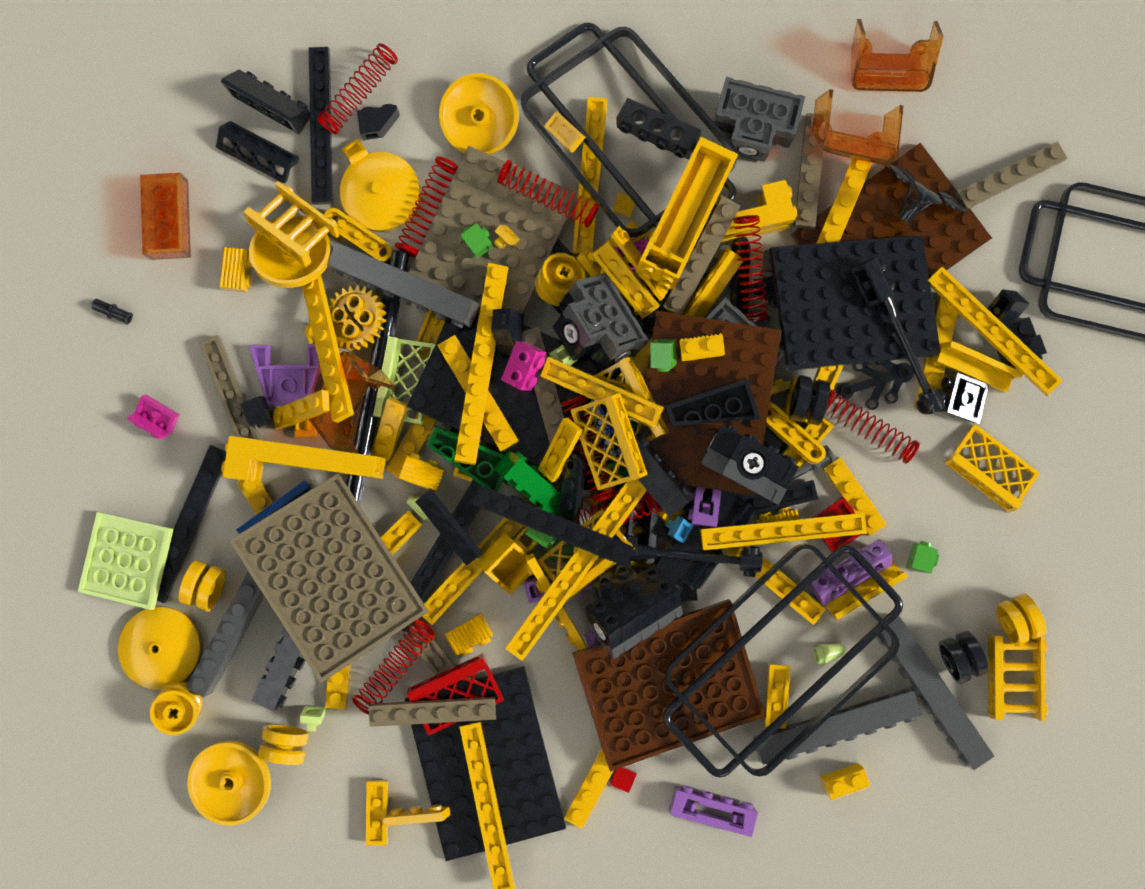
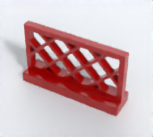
M484 653L417 683L407 690V696L410 701H417L423 697L431 700H443L436 697L438 691L443 688L451 691L449 699L452 698L454 692L464 695L465 698H480L469 693L474 683L484 687L480 697L484 696L486 688L494 690L498 696L495 698V705L504 701V697L487 664ZM485 669L488 675L486 683L474 680L476 673ZM463 679L470 682L467 692L455 688L458 681ZM457 722L439 723V725L430 728L428 723L423 724L429 736Z

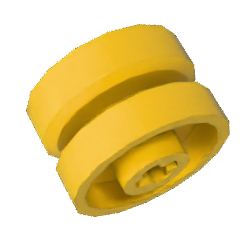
M566 253L551 255L543 263L536 276V291L546 303L559 306V303L574 282L586 279L585 269L574 256Z
M195 560L183 577L179 590V602L188 606H193L196 603L198 609L210 612L222 594L226 581V570L217 566H212L209 569L208 563Z
M1021 593L1014 596L1012 602L1005 600L996 604L995 613L1005 636L1014 646L1027 643L1029 637L1037 639L1046 634V624L1042 613L1028 594Z
M173 682L165 686L152 702L150 719L155 728L164 734L179 735L188 731L201 713L203 707L202 697L187 689L188 683Z
M270 724L263 726L261 738L265 743L259 745V759L284 765H298L304 762L306 751L301 746L308 743L309 732L307 730L288 725Z

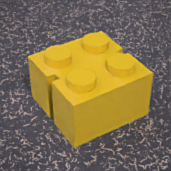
M506 533L476 561L481 569L510 596L530 576L525 567L528 554Z

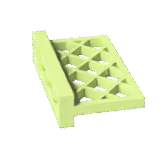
M388 336L373 416L382 418L386 401L390 397H394L398 401L407 395L411 398V392L415 390L419 381L415 372L421 367H425L430 358L429 356L423 360L419 352L424 348H431V355L436 344ZM403 345H410L413 349V352L407 357H404L402 353ZM417 355L421 363L412 369L408 360ZM405 363L410 371L401 377L398 373L399 367ZM413 375L417 383L408 388L404 380ZM401 383L406 391L397 397L395 387ZM408 408L404 422L423 425L425 415L419 413L418 419H412L408 414V411L411 409Z

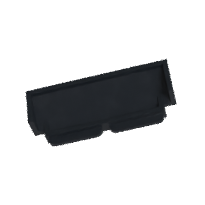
M707 488L703 493V500L699 504V512L702 513L703 503L711 504L709 515H713L714 503H711L713 489ZM721 491L717 528L746 525L754 514L752 506L746 501L749 495ZM688 514V516L685 518V520L688 521L690 524H692V520H688V517H689V514ZM694 525L684 544L672 537L663 549L724 555L723 548L702 550L700 529H709L710 527ZM659 557L654 562L680 590V593L686 585L692 590L701 589L719 564Z

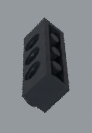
M630 98L626 99L616 117L617 128L625 134L630 133L643 142L648 141L661 150H668L674 153L679 158L690 160L701 137L700 129ZM637 121H642L643 123H642V124H637V123H635V122H637ZM655 129H660V130H662V131H660V132H655V131H653V130H655ZM673 137H678V138H680V139H679V140H673L672 138H673Z

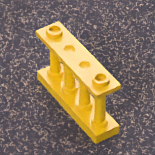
M277 181L275 186L278 195L260 211L255 212L248 207L243 212L250 226L304 267H307L311 263L309 250L328 232L338 238V225L335 220L330 217L327 218L297 196L288 185L284 186ZM284 200L292 205L275 222L270 223L265 219ZM298 211L307 216L289 233L284 234L280 231V228ZM315 222L321 226L304 244L299 245L295 242L294 239L311 223Z
M619 225L610 235L613 238L610 242L614 248L619 246L625 254L622 257L627 264L631 262L634 268L637 269L642 255L630 240L629 234ZM588 246L581 251L577 259L591 277L606 273L591 255L594 251ZM653 279L650 281L644 280L650 287L647 290L651 295H656L659 301L663 300L668 290L660 288L657 285L658 281ZM618 289L622 299L626 302L627 306L630 309L632 305L622 294V292Z
M988 634V717L994 720H1004L1006 713H1033V718L1046 721L1048 706L1045 703V653L1047 652L1045 637L1042 636L1033 639V642L1014 646L1011 642H1005L1001 635ZM1005 650H1033V663L1005 662L1003 660V652ZM1005 671H1033V684L1005 683L1004 673ZM1006 692H1033V705L1005 704L1004 694Z

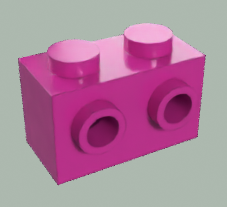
M516 341L501 380L519 390L531 391L537 382L539 370L544 365L547 352L527 342Z

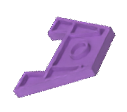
M307 344V365H271V345H249L268 406H283L314 393L321 371L315 344Z

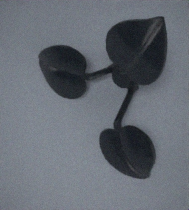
M885 164L884 167H888L895 176L909 185L907 196L903 201L904 205L897 213L902 220L911 223L918 213L921 214L932 203L941 204L942 202L965 214L966 210L952 195L938 190L936 194L918 182L908 170L897 165ZM915 187V190L919 197L917 200L914 198H911V200H909L913 188Z

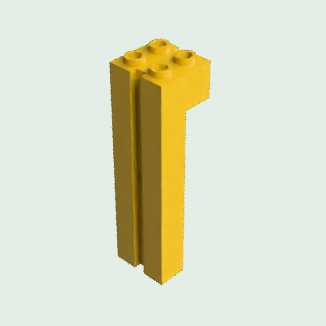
M700 137L657 228L639 261L635 273L639 274L638 276L646 281L653 279L658 281L657 285L660 288L674 290L738 156L737 153Z
M786 180L762 185V194L756 196L758 207L738 211L734 217L746 215L760 216V222L754 225L761 228L756 233L760 236L788 230L795 221V217H797L796 206L792 205L791 202L792 189L790 185L787 186ZM732 221L720 245L732 243L734 239L740 238L735 237L737 234H747L759 230L758 228L749 227L734 229L736 226H746L756 222L735 224ZM655 231L647 232L646 239L650 240ZM749 235V236H744V237H746L747 239H750V238H754V237H758V236H750V235Z
M229 436V440L225 443L226 459L222 463L221 470L224 478L261 482L263 464L267 462L383 479L386 459L377 456Z

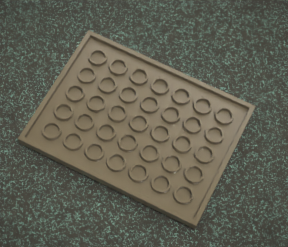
M468 145L409 273L474 300L481 305L488 263L507 266L508 273L502 309L511 308L524 314L535 290L536 276L543 263L551 255L567 221L565 211L559 214L558 207L554 211L551 210V204L548 207H544V200L539 204L537 203V197L530 200V193L523 197L522 191L516 193L515 187L509 189L508 184L505 186L498 184L497 178L505 161ZM514 165L511 166L510 172L503 184L510 178ZM517 167L511 179L510 188L516 183L522 170ZM526 170L524 171L520 181L518 182L517 191H519L525 183V180L529 173ZM531 174L525 186L524 195L531 189L537 175ZM539 176L532 190L531 198L539 191L544 178ZM546 180L540 191L538 202L545 196L551 181ZM553 183L547 195L545 205L553 198L559 186L558 184ZM560 186L554 199L553 209L559 203L567 188ZM567 190L560 207V212L565 208L574 191ZM574 192L575 194L570 202L567 216L570 214L578 197L576 192ZM476 223L480 228L484 226L491 235L489 240L493 245L492 249L476 259L461 238L462 231L467 226L475 225ZM499 225H506L520 238L516 245L507 244L505 248L501 247L499 249L494 244L495 240L499 237L495 232Z
M339 473L229 540L320 683L429 612Z

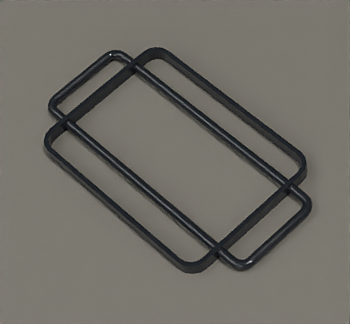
M583 23L528 61L526 66L527 73L535 84L526 89L521 96L522 112L616 227L620 225L629 234V237H639L653 227L657 228L665 210L658 215L652 212L548 87L551 83L605 47L659 111L677 119L612 43V41L619 37H627L635 43L720 143L732 152L737 153V150L634 30L628 27H618L605 35L595 24ZM591 31L598 38L596 42L541 79L534 70V67L539 62L583 32ZM542 91L559 113L586 137L583 142L649 220L648 222L636 229L627 228L623 225L526 107V103L531 97ZM736 158V160H735V162H734V165H733L731 171L735 168V165H736V163H737V158ZM727 177L724 183L728 190L726 198L733 201L736 197V188ZM716 204L713 206L710 215L712 214Z
M1078 182L1072 184L1063 192L1060 203L1050 200L1038 201L1033 205L1030 213L1019 264V276L1025 283L1041 287L1039 296V309L1041 313L1052 320L1145 342V334L1053 312L1047 304L1049 289L1145 312V303L1051 281L1066 213L1145 231L1144 222L1068 205L1072 190L1086 191L1145 205V197ZM1042 208L1057 210L1058 213L1044 278L1040 279L1030 276L1027 273V267L1039 212Z
M803 543L794 546L669 662L664 673L665 680L678 697L664 710V724L714 777H726L740 764L754 776H766L895 657L900 646L899 639L888 625L902 612L903 601L901 597L866 558L851 545H841L827 558L812 545ZM802 549L813 551L822 562L681 693L671 682L670 675L673 668L795 554ZM849 553L893 600L895 605L893 610L883 619L832 565L842 554ZM828 568L878 624L737 754L688 701V698ZM883 630L889 634L892 643L888 652L766 766L755 769L744 761ZM683 703L735 757L724 768L717 769L672 721V713Z

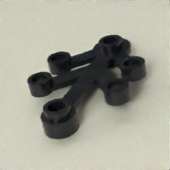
M890 361L872 362L875 366L880 365L891 371L890 373L883 374L867 366L865 363L861 364V369H857L856 364H853L852 369L855 372H862L872 377V379L853 385L843 383L838 386L836 394H841L842 400L849 399L855 392L875 386L870 398L865 402V407L868 410H874L879 406L878 399L886 383L894 380L890 392L884 396L887 404H893L898 400L897 394L902 383L912 379L913 370L907 363L896 365ZM901 369L906 370V376L901 375ZM844 387L849 389V394H844ZM889 394H892L894 396L893 401H890L888 399ZM870 400L875 402L874 407L869 406Z

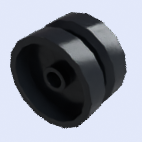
M800 375L792 393L789 419L800 422L806 416L808 424L819 426L827 409L830 382L818 379L813 384L811 377Z
M970 631L957 634L955 640L947 638L939 642V650L943 662L952 678L958 684L970 681L972 675L980 677L988 673L989 668L985 654L979 642Z

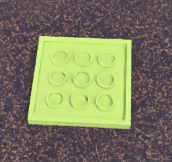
M97 512L78 592L144 609L155 610L173 529Z

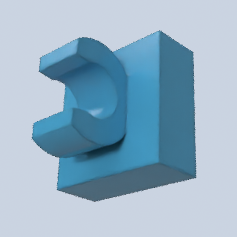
M677 516L675 521L668 519L665 525L670 528L668 535L683 544L693 528L692 524Z

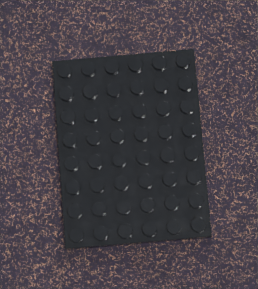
M922 235L780 246L769 249L787 371L907 359L890 320L887 319L877 304L867 306L851 271L852 268L874 257L884 261L886 265L884 273L887 278L894 282V289L892 290L898 313L897 317L916 358L940 354L941 350L931 287L928 282L929 274Z
M480 308L471 328L463 325V328L451 324V319H447L407 405L408 408L457 430L460 429L466 393L437 345L456 335L471 360ZM523 324V331L534 329ZM540 332L548 358L550 357L549 353L563 344L561 340ZM496 344L488 390L519 442L504 451L508 452L510 450L514 454L518 451L527 459L526 461L540 466L550 443L535 389L533 387L531 391L519 390L501 380L510 356L500 355ZM590 356L580 357L577 362L571 365L592 376L599 373ZM555 383L560 404L583 396ZM587 397L588 400L585 403L574 408L589 404L591 399ZM580 402L564 407L561 405L564 418L572 416L571 412L564 413V410ZM482 423L480 440L498 448L486 426Z
M524 666L493 674L504 697V701L496 704V720H479L482 725L506 845L566 829ZM488 676L480 677L474 680L486 683ZM470 682L458 683L455 688L467 692ZM473 683L469 693L480 697L484 687ZM443 688L438 691L436 697L443 700L449 699L451 691ZM486 688L483 697L497 698L498 696L494 690ZM454 692L451 699H462L465 696ZM406 697L405 702H409V698ZM423 697L417 701H427L431 699ZM479 721L457 722L429 736L423 724H411L431 806L441 804L442 807L449 806L450 815L444 821L436 822L445 861L485 851L460 732L461 725ZM428 723L430 728L439 725V723Z

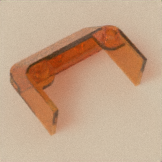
M857 19L851 48V81L855 89L866 91L923 92L930 88L944 38L938 21H933L929 40L916 41L911 47L910 54L871 53L872 45L865 38L866 33L862 20Z
M829 89L815 100L812 133L825 152L881 165H889L897 160L903 105H899L884 115L882 133L873 132L868 138L832 130L830 125L833 99L832 89Z
M347 351L340 353L353 412L357 409L368 387L378 389L380 386L394 390L395 385L381 369ZM323 383L322 387L320 388V390H325V385H324V383ZM329 411L309 419L329 448L349 453H358V450L350 441L356 431L355 424L351 419L352 416L337 423L332 420L331 412Z

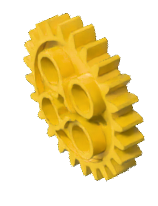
M350 285L349 291L342 288L341 295L337 292L335 293L336 300L330 298L332 305L329 306L339 347L347 348L350 351L353 348L360 350L361 345L365 348L368 347V341L374 343V336L380 337L377 331L384 330L380 325L386 322L382 316L387 314V312L381 310L385 307V304L380 302L381 297L377 296V293L365 286L357 285L354 288Z

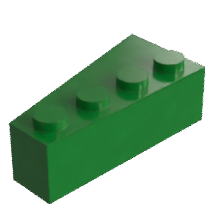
M434 425L427 441V447L456 466L478 484L498 492L504 478L493 468L506 453L479 443L475 465L454 462L459 434Z
M509 450L493 469L538 508L558 516L561 491L558 492L554 488L556 484L548 478H542L540 476L541 472L536 466L526 464L525 461L527 459L517 451L514 454Z

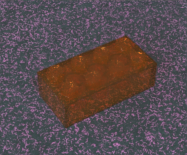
M181 173L140 175L142 254L150 260L191 258L188 179Z

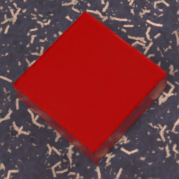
M626 767L616 769L610 785L629 793L637 772Z

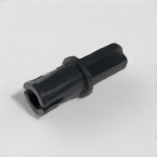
M98 298L94 299L91 303L93 310L107 315L109 319L114 318L128 325L133 318V313L118 308L116 304L111 305Z

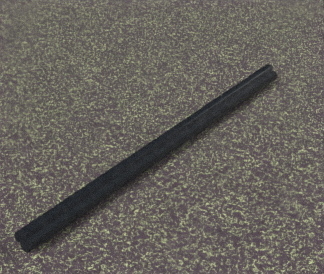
M392 250L389 265L406 272L410 254L404 251ZM383 294L382 303L385 304V307L381 310L387 312V314L382 316L386 322L380 325L384 330L377 331L380 337L375 336L352 453L371 455L378 417L373 416L384 355L388 336L394 337L400 307V297L395 295L393 298H390ZM348 474L346 485L361 506L366 477Z

